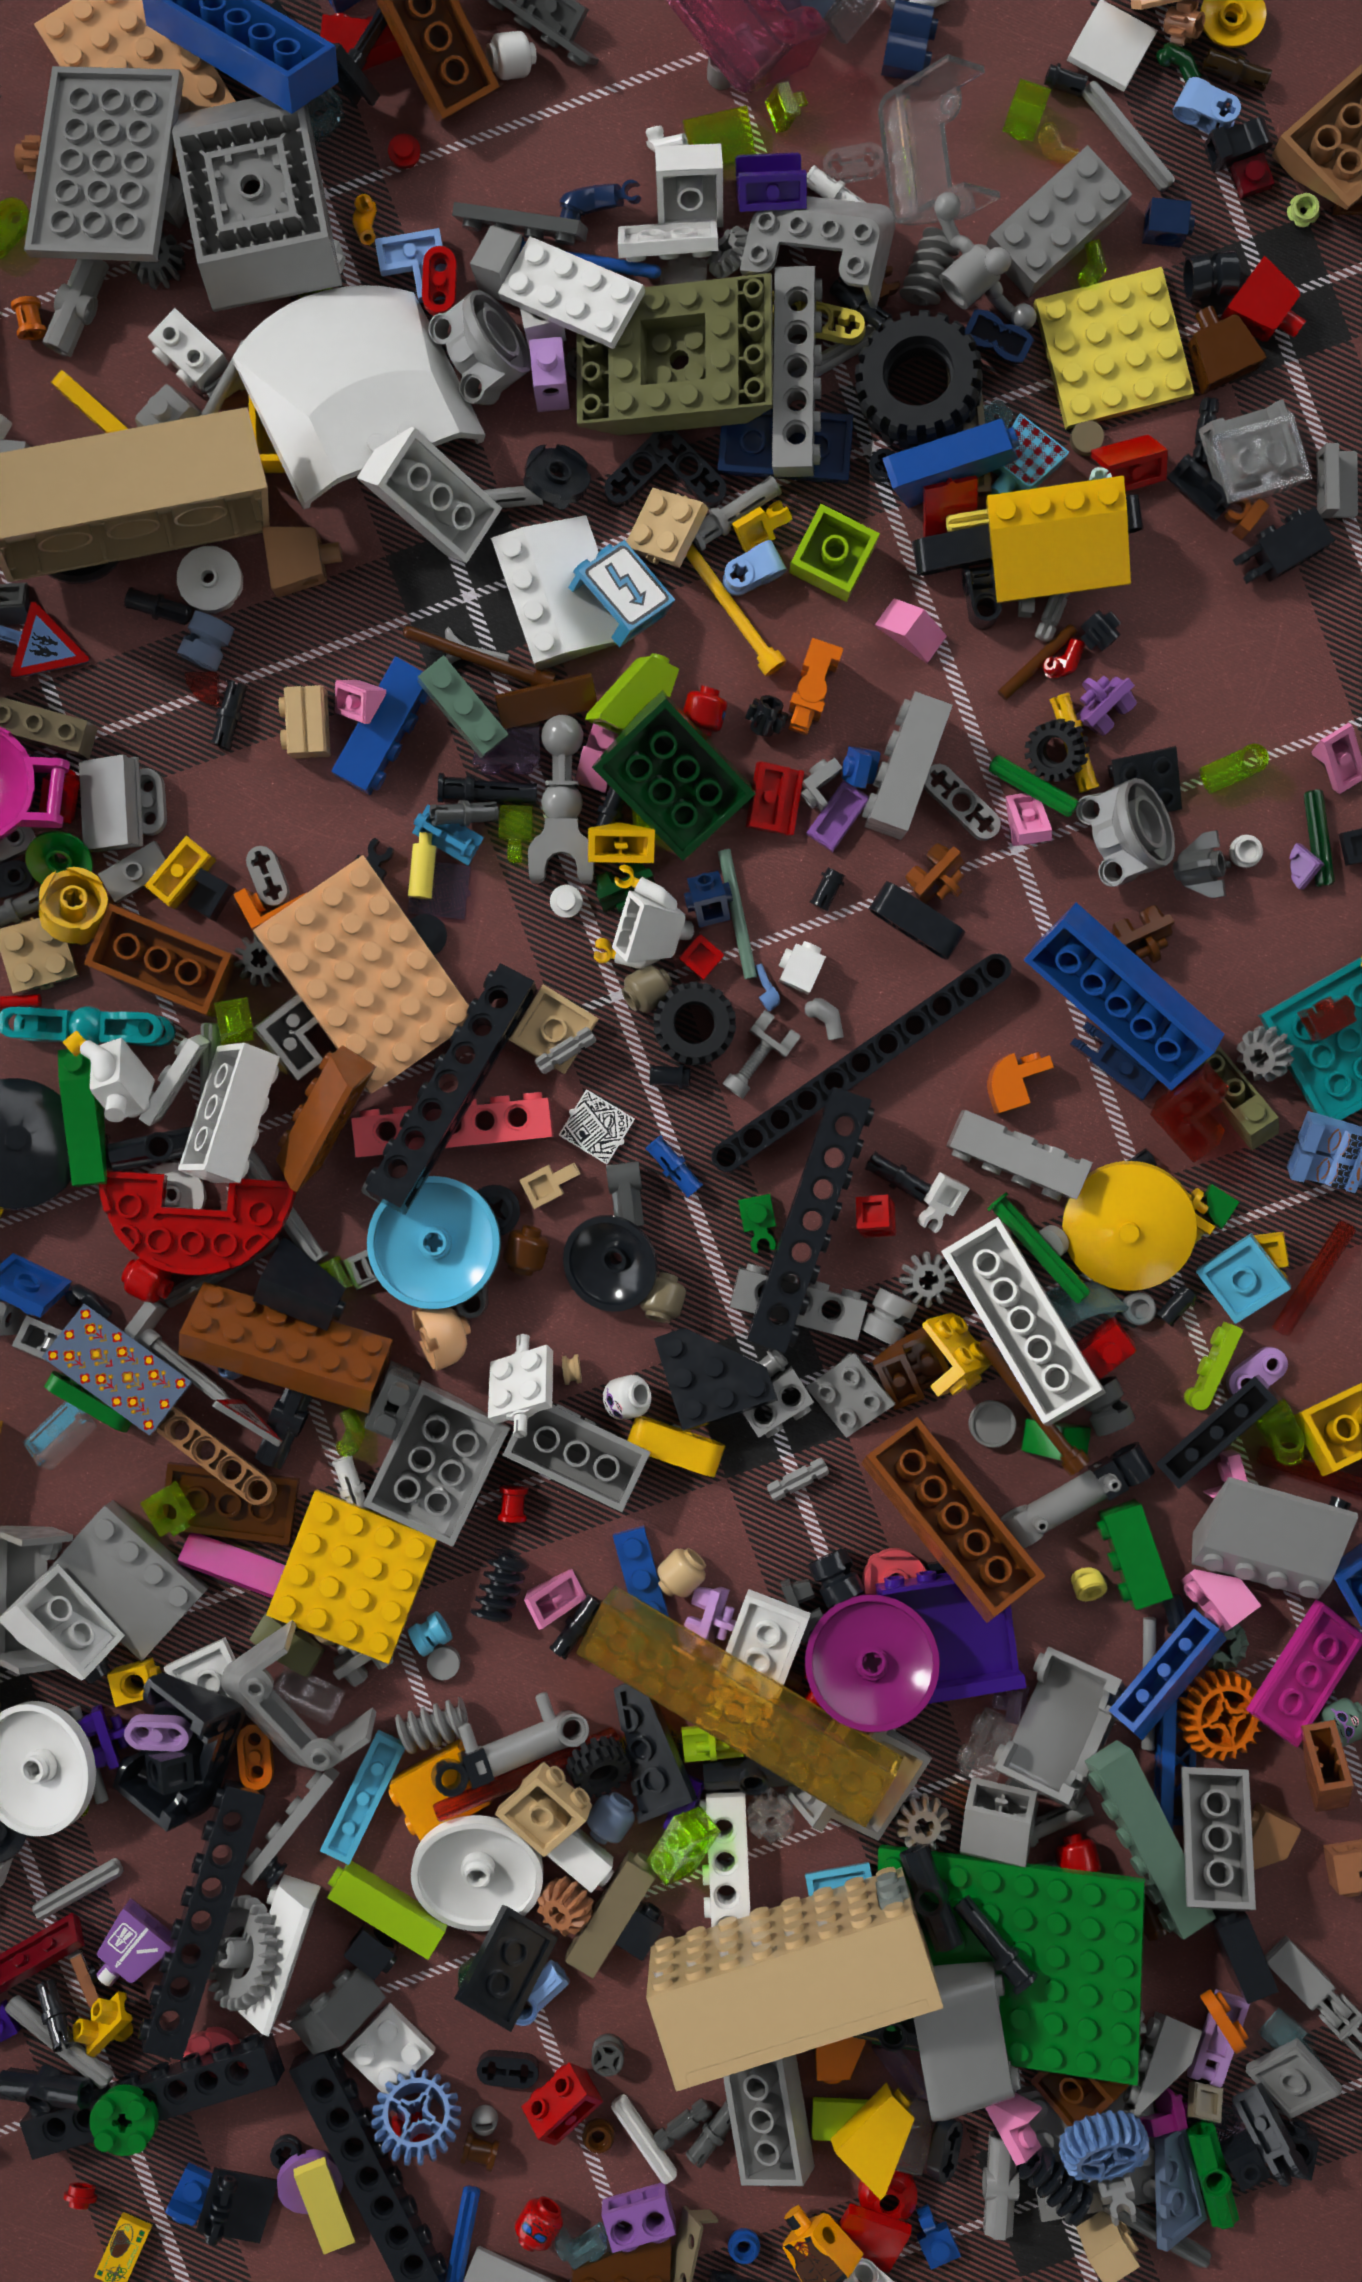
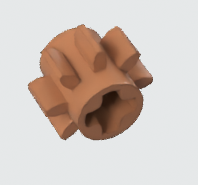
M1179 1L1176 6H1171L1168 9L1163 27L1165 33L1171 34L1170 43L1173 42L1177 45L1185 46L1186 43L1191 44L1192 39L1200 37L1205 24L1204 12L1197 11L1198 1Z
M25 135V140H21L22 144L17 143L15 145V164L18 170L27 174L28 180H35L41 136Z

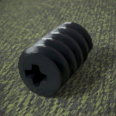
M493 1548L492 1551L499 1555V1558L488 1559L487 1563L493 1566L495 1570L484 1571L483 1573L490 1580V1584L480 1583L479 1588L486 1592V1596L475 1597L474 1600L481 1604L482 1607L471 1608L470 1613L492 1622H507L511 1620L513 1615L509 1609L515 1608L517 1603L513 1597L518 1596L521 1591L517 1584L524 1583L525 1576L521 1572L528 1570L529 1563L511 1551Z
M1048 2146L1041 2147L1026 2163L1020 2166L1019 2177L1023 2180L1029 2178L1028 2186L1032 2189L1038 2187L1037 2195L1040 2198L1047 2197L1046 2202L1049 2207L1057 2206L1056 2214L1060 2217L1066 2215V2224L1072 2226L1082 2220L1091 2206L1093 2191L1083 2180H1075L1074 2176L1068 2174L1061 2157L1055 2155L1052 2148Z

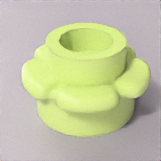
M1310 193L1295 196L1290 201L1291 205L1287 208L1289 220L1294 221L1298 227H1307L1310 223H1314L1320 213L1319 201ZM1300 209H1305L1306 213H1301Z

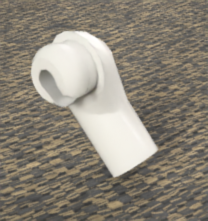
M660 125L647 128L646 130L648 138L646 144L653 152H655V146L688 145L685 133L664 137V130Z

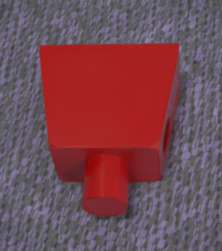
M1263 256L1220 317V320H1223L1232 315H1238L1253 337L1266 342L1278 327L1294 338L1306 322L1305 319L1291 310L1301 295L1300 290L1265 256Z
M1115 1316L1110 1317L1076 1343L1097 1379L1103 1378L1137 1351L1134 1341Z

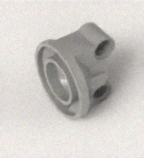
M481 290L472 291L446 313H438L430 320L428 326L430 338L437 344L447 346V352L452 363L462 375L459 383L460 395L468 403L480 405L494 404L499 399L502 391L531 369L530 350L516 322L498 301ZM451 325V333L448 336V328ZM481 383V385H482V391H481V394L479 395V393H478V387H479V384Z
M1133 778L1106 792L1087 795L1078 801L1076 815L1082 823L1092 825L1094 842L1104 858L1099 866L1098 873L1099 878L1106 886L1115 887L1132 882L1139 874L1164 867L1173 860L1175 837L1169 814L1156 791L1144 780ZM1094 802H1097L1099 805V815H1096L1094 812ZM1117 863H1118V864L1121 866V868H1122V876H1121V877L1118 876V874H1117V872H1116V864H1117Z

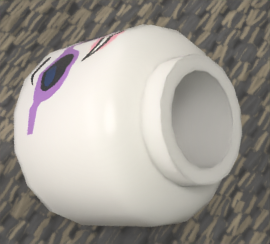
M637 1375L618 1377L609 1381L605 1386L603 1403L606 1411L613 1418L618 1420L632 1419L642 1416L647 1412L651 1404V1391L645 1380Z

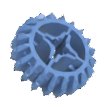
M412 2069L409 2072L410 2078L408 2080H405L404 2076L399 2073L397 2075V2086L388 2081L385 2084L388 2094L384 2092L378 2093L377 2100L380 2104L374 2105L372 2108V2113L378 2117L374 2118L371 2123L372 2128L379 2129L374 2134L375 2141H384L381 2146L383 2153H387L394 2148L392 2152V2160L394 2162L403 2154L405 2155L404 2165L409 2166L411 2157H417V2163L421 2166L424 2164V2155L428 2154L429 2159L434 2162L437 2160L435 2149L445 2154L448 2151L445 2141L455 2142L456 2134L452 2130L460 2128L461 2121L455 2117L461 2114V2107L454 2105L458 2101L457 2093L448 2094L451 2089L449 2082L439 2086L441 2080L439 2074L434 2075L432 2080H428V2070L425 2069L422 2072L421 2078H416V2072ZM421 2093L414 2101L403 2099V2097L409 2094ZM432 2098L440 2104L443 2110L444 2120L442 2124L437 2122L436 2117L429 2112ZM391 2110L396 2112L397 2118L404 2122L400 2137L395 2134L390 2126L389 2116ZM422 2110V2121L418 2119V2122H413L411 2125V2114L415 2115V2112ZM425 2133L430 2136L434 2134L424 2141L412 2142L413 2138L418 2134Z
M1111 2110L1101 2114L1097 2112L1093 2116L1086 2115L1085 2119L1081 2121H1074V2126H1068L1065 2129V2133L1060 2136L1059 2154L1068 2174L1074 2176L1075 2180L1081 2181L1084 2179L1087 2183L1096 2180L1098 2183L1108 2179L1112 2181L1116 2177L1123 2178V2175L1128 2172L1133 2173L1135 2167H1141L1144 2164L1143 2161L1149 2157L1148 2152L1151 2149L1147 2131L1144 2125H1142L1140 2118L1135 2117L1133 2113L1125 2114L1122 2110L1113 2113Z

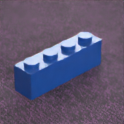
M396 656L394 657L378 686L386 689V695L370 724L358 722L331 770L337 778L368 795H371L374 789L378 791L381 788L387 775L384 772L389 761L394 762L402 750L400 742L406 732L410 734L418 721L416 713L421 704L426 705L430 700L429 695L418 683V676L423 671Z
M1193 1608L1108 1711L1139 1739L1143 1740L1227 1638L1218 1627Z

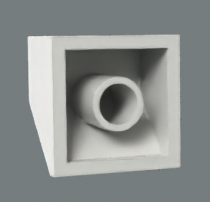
M721 144L655 146L658 224L716 219L717 227H723V161Z

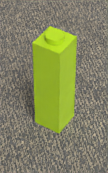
M352 1860L343 1869L338 1866L327 1883L332 1887L327 1897L329 1900L429 1960L446 1932L447 1924L430 1915L419 1901Z

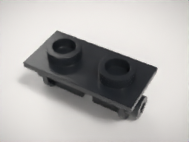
M1187 454L1166 478L1213 521H1216L1234 501L1236 496L1232 494L1231 490L1224 489L1217 481L1212 479V475L1195 460L1196 458Z

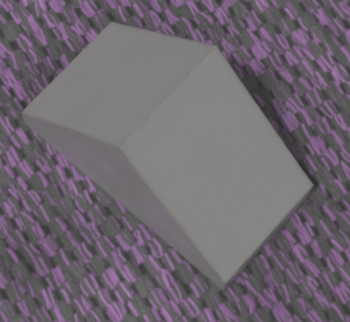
M494 225L490 226L470 262L478 290L491 295L494 299L503 301L500 299L498 291L520 254L522 234Z

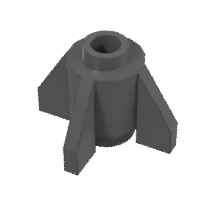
M1217 830L1202 833L1178 855L1177 861L1173 864L1174 876L1177 881H1181L1183 886L1210 898L1226 896L1224 880L1217 879L1225 875L1226 869L1232 868L1231 861H1225L1220 850L1214 851L1212 849L1220 847Z

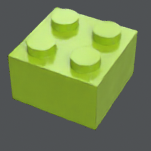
M820 504L790 563L789 573L847 602L877 544L880 533Z

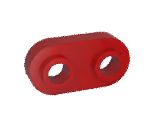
M444 246L430 248L423 258L422 300L425 309L434 316L438 313H446L456 305L457 262L454 253ZM438 264H445L447 266L444 271L439 272L435 270ZM437 297L445 298L443 304L438 305L434 303Z

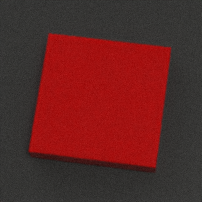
M852 2203L848 2205L838 2223L839 2227L864 2254L862 2258L869 2259L876 2267L886 2273L891 2271L909 2240L912 2225Z

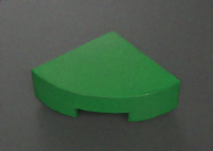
M1209 1184L1207 1187L1205 1200L1206 1205L1209 1207L1207 1210L1209 1219L1217 1228L1223 1229L1239 1201L1213 1184Z

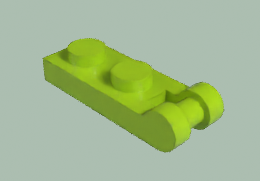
M1223 1322L1221 1327L1218 1326L1214 1330L1210 1343L1213 1345L1208 1357L1204 1356L1197 1369V1374H1199L1194 1387L1188 1388L1184 1393L1186 1404L1200 1411L1210 1406L1244 1329Z

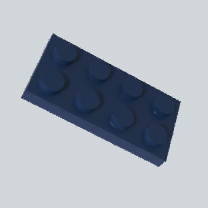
M772 408L748 423L721 426L718 474L768 478L771 475L774 479L848 484L854 415L821 412V432H815L814 443L820 444V465H814V476L774 477L772 469ZM795 433L788 441L792 444H800L806 436L801 433Z

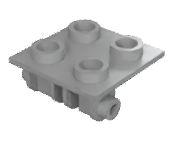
M849 1352L841 1359L839 1364L806 1386L846 1438L896 1404L855 1352L853 1354Z

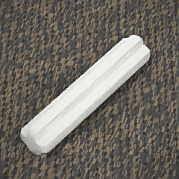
M624 2094L615 2098L612 2101L611 2109L663 2184L673 2181L677 2176V2169L665 2151L657 2146L654 2135L635 2107Z

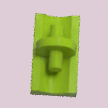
M740 1721L681 1727L685 1763L744 1757Z

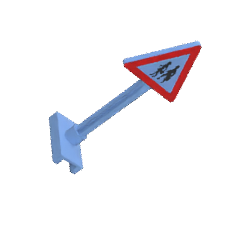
M31 602L22 631L0 625V640L18 646L10 673L12 678L89 663L90 661L89 657L36 602Z

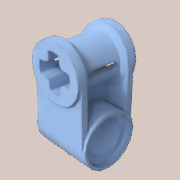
M1192 77L1187 80L1172 113L1180 122L1210 134L1212 130L1217 129V122L1220 123L1219 128L1223 126L1225 129L1233 127L1235 120L1240 114L1241 103L1235 95L1211 85L1204 79ZM1230 103L1229 108H1225L1226 104Z
M767 540L728 562L725 567L722 584L730 595L741 596L779 578L787 571V568L772 540ZM733 573H736L737 576L744 575L743 582H740L738 578L732 579Z

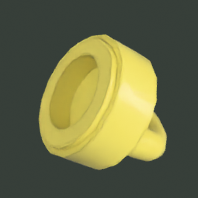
M1081 1568L1076 1570L1071 1576L1075 1595L1080 1601L1096 1600L1102 1597L1108 1589L1103 1575L1095 1568Z

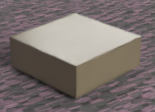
M1189 2082L1187 2117L1212 2123H1221L1223 2088L1199 2082Z

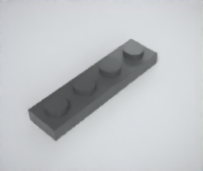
M454 202L452 216L462 223L463 228L471 231L481 232L482 227L490 228V226L494 225L510 231L524 233V237L529 238L531 236L540 241H543L544 236L554 237L555 242L573 246L575 241L586 242L588 228L581 221L460 202Z

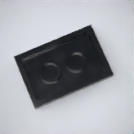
M502 1905L454 1999L503 2029L512 2032L558 1937L510 1907Z

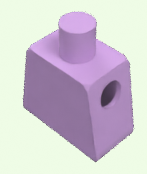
M562 337L529 340L537 412L570 409ZM548 388L558 389V391L555 393L543 392L545 389Z

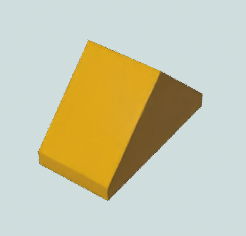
M621 822L588 828V862L654 863L655 829Z

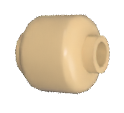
M681 1548L675 1549L658 1566L657 1573L660 1578L658 1584L670 1597L674 1594L682 1598L688 1597L705 1580L706 1573L704 1569L706 1564L690 1548L686 1550Z

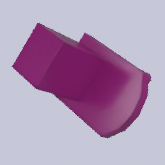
M1167 2088L1155 2100L1157 2113L1140 2118L1148 2137H1158L1174 2131H1182L1188 2128L1186 2121L1190 2118L1187 2117L1188 2103L1182 2102L1181 2094L1175 2095L1170 2088Z

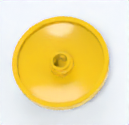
M1120 1161L1099 1167L1087 1175L1078 1198H1068L1063 1213L1062 1229L1068 1237L1069 1248L1067 1251L1071 1259L1086 1276L1109 1288L1136 1291L1151 1288L1167 1281L1184 1266L1195 1245L1197 1220L1189 1194L1171 1174L1148 1163Z

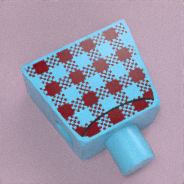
M1020 413L1012 426L1020 442V446L1015 448L1019 459L992 471L998 478L991 486V493L1000 494L1012 492L1013 490L1021 491L1037 488L1063 464L1069 451Z

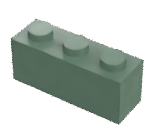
M444 655L418 676L420 686L481 759L485 758L508 738V732Z

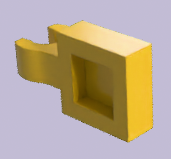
M778 500L772 503L766 512L761 507H758L733 522L732 526L742 549L746 553L762 542L776 539L773 530L790 522L792 516L788 507L784 508L782 502Z

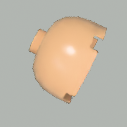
M451 1307L442 1309L418 1308L412 1311L415 1331H420L422 1339L419 1343L432 1369L438 1371L456 1363L466 1351V1335L471 1334L466 1317H459Z

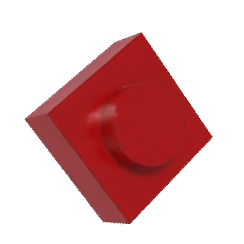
M699 934L679 957V960L704 980L725 955L703 935Z

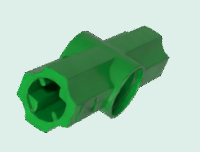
M1204 2121L1192 2123L1186 2132L1212 2227H1219L1223 2230L1234 2227V2224L1240 2219L1231 2189V2178L1226 2170L1216 2128L1213 2123ZM1217 2173L1216 2175L1209 2177V2175Z

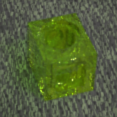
M1020 78L1002 131L1009 133L1014 139H1027L1033 142L1051 89Z
M247 997L214 1003L221 1045L254 1040L253 1024Z
M176 1481L140 1503L160 1537L168 1532L174 1537L190 1527L188 1520L196 1515ZM164 1504L172 1505L177 1513L176 1519H169L164 1515Z

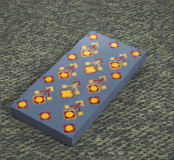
M86 1304L82 1305L42 1356L50 1364L149 1436L153 1435L193 1383Z

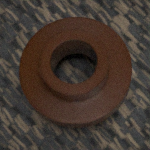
M601 2118L592 2119L584 2126L582 2140L588 2150L600 2154L609 2150L613 2145L615 2131L607 2120ZM602 2131L605 2135L601 2138H596L593 2132Z

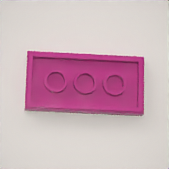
M1315 1600L1246 1708V1711L1289 1744L1298 1748L1302 1742L1301 1726L1313 1724L1362 1646V1633L1323 1602Z

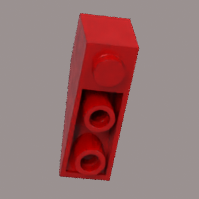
M344 13L323 14L320 36L331 43H340L348 53L351 48L355 47L373 17L361 19L352 18ZM388 24L366 58L367 63L362 71L403 55Z

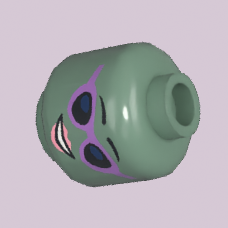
M1342 1698L1322 1708L1320 1711L1321 1721L1319 1722L1335 1720L1343 1747L1362 1739V1706L1358 1701L1353 1703L1349 1698Z

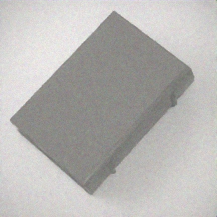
M123 754L79 761L83 843L89 851L105 852L143 846L139 757L128 758Z

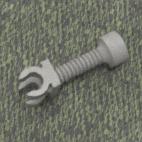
M766 1010L763 1011L749 1030V1032L761 1040V1044L758 1045L759 1047L755 1049V1052L749 1057V1060L743 1065L739 1073L735 1075L729 1073L722 1083L741 1099L751 1089L748 1086V1079L752 1077L754 1071L760 1066L759 1063H762L763 1058H766L767 1053L770 1052L769 1050L774 1049L785 1058L801 1037L791 1029L779 1044L765 1034V1029L774 1019V1016Z

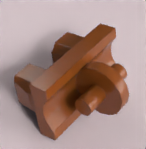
M936 843L926 855L927 859L935 865L927 874L917 865L907 873L905 878L914 890L918 900L927 904L935 895L940 900H943L949 893L955 897H959L963 891L957 884L965 877L959 871L965 862L960 857L961 852L953 846L949 850L947 847Z

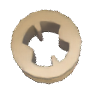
M574 1354V1357L571 1359L562 1356L565 1385H569L571 1381H576L577 1384L582 1383L579 1355Z

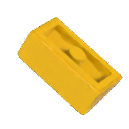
M185 836L144 886L166 905L176 909L197 885L198 881L194 878L200 868L208 871L216 862V859L188 836Z

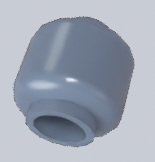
M612 1792L610 1795H601L590 1810L587 1824L591 1829V1837L604 1845L607 1842H621L635 1821V1814L632 1811L634 1808L633 1804L617 1792Z

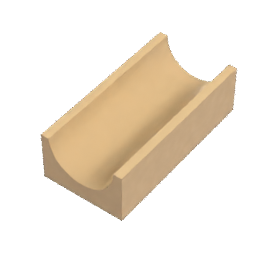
M248 407L0 453V567L7 582L263 533L262 527H270L268 486Z

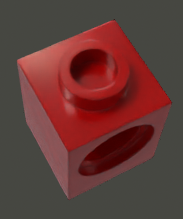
M888 1194L856 1197V1227L863 1238L896 1236L895 1203Z

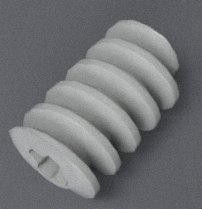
M927 227L923 231V238L918 243V251L914 254L913 263L910 264L909 275L904 279V287L899 293L901 298L918 306L937 305L940 303L941 298L935 293L944 292L939 275L946 270L945 268H948L955 262L950 256H957L960 251L954 249L949 244L943 230Z
M458 1697V1707L456 1708L453 1707L450 1700H446L445 1711H441L438 1704L435 1703L433 1704L431 1715L428 1714L425 1707H421L420 1718H416L413 1711L410 1710L408 1711L406 1722L403 1721L400 1714L396 1715L395 1720L397 1732L404 1748L408 1753L413 1754L416 1753L418 1746L423 1751L429 1749L430 1741L435 1747L442 1745L443 1738L448 1744L454 1742L455 1734L462 1740L458 1727L468 1723V1716L463 1699Z

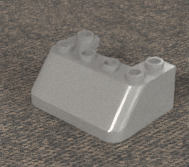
M807 196V209L757 211L750 222L740 272L742 276L768 273L776 263L780 245L841 251L839 273L842 280L849 286L862 287L870 308L877 309L895 231L893 213L890 208L882 204Z

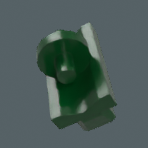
M642 863L625 864L633 869L634 877L638 879L644 877L655 883L650 868L646 869ZM605 872L596 876L598 890L595 892L604 913L614 908H617L619 913L623 912L628 892L635 891V888L632 886L628 888L618 887L612 872ZM626 873L628 877L622 879L623 881H626L630 878V875L628 873Z

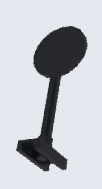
M380 8L376 11L355 47L351 48L348 53L340 43H332L336 47L339 81L337 85L353 105H357L363 97L369 105L374 106L380 97L379 92L362 72L363 67L367 63L366 58L387 25Z

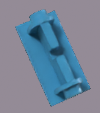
M427 804L423 813L417 815L413 823L415 828L412 833L418 837L420 832L432 833V845L469 866L484 837L468 827H461L459 824L433 826L431 824L432 820L430 821V805Z

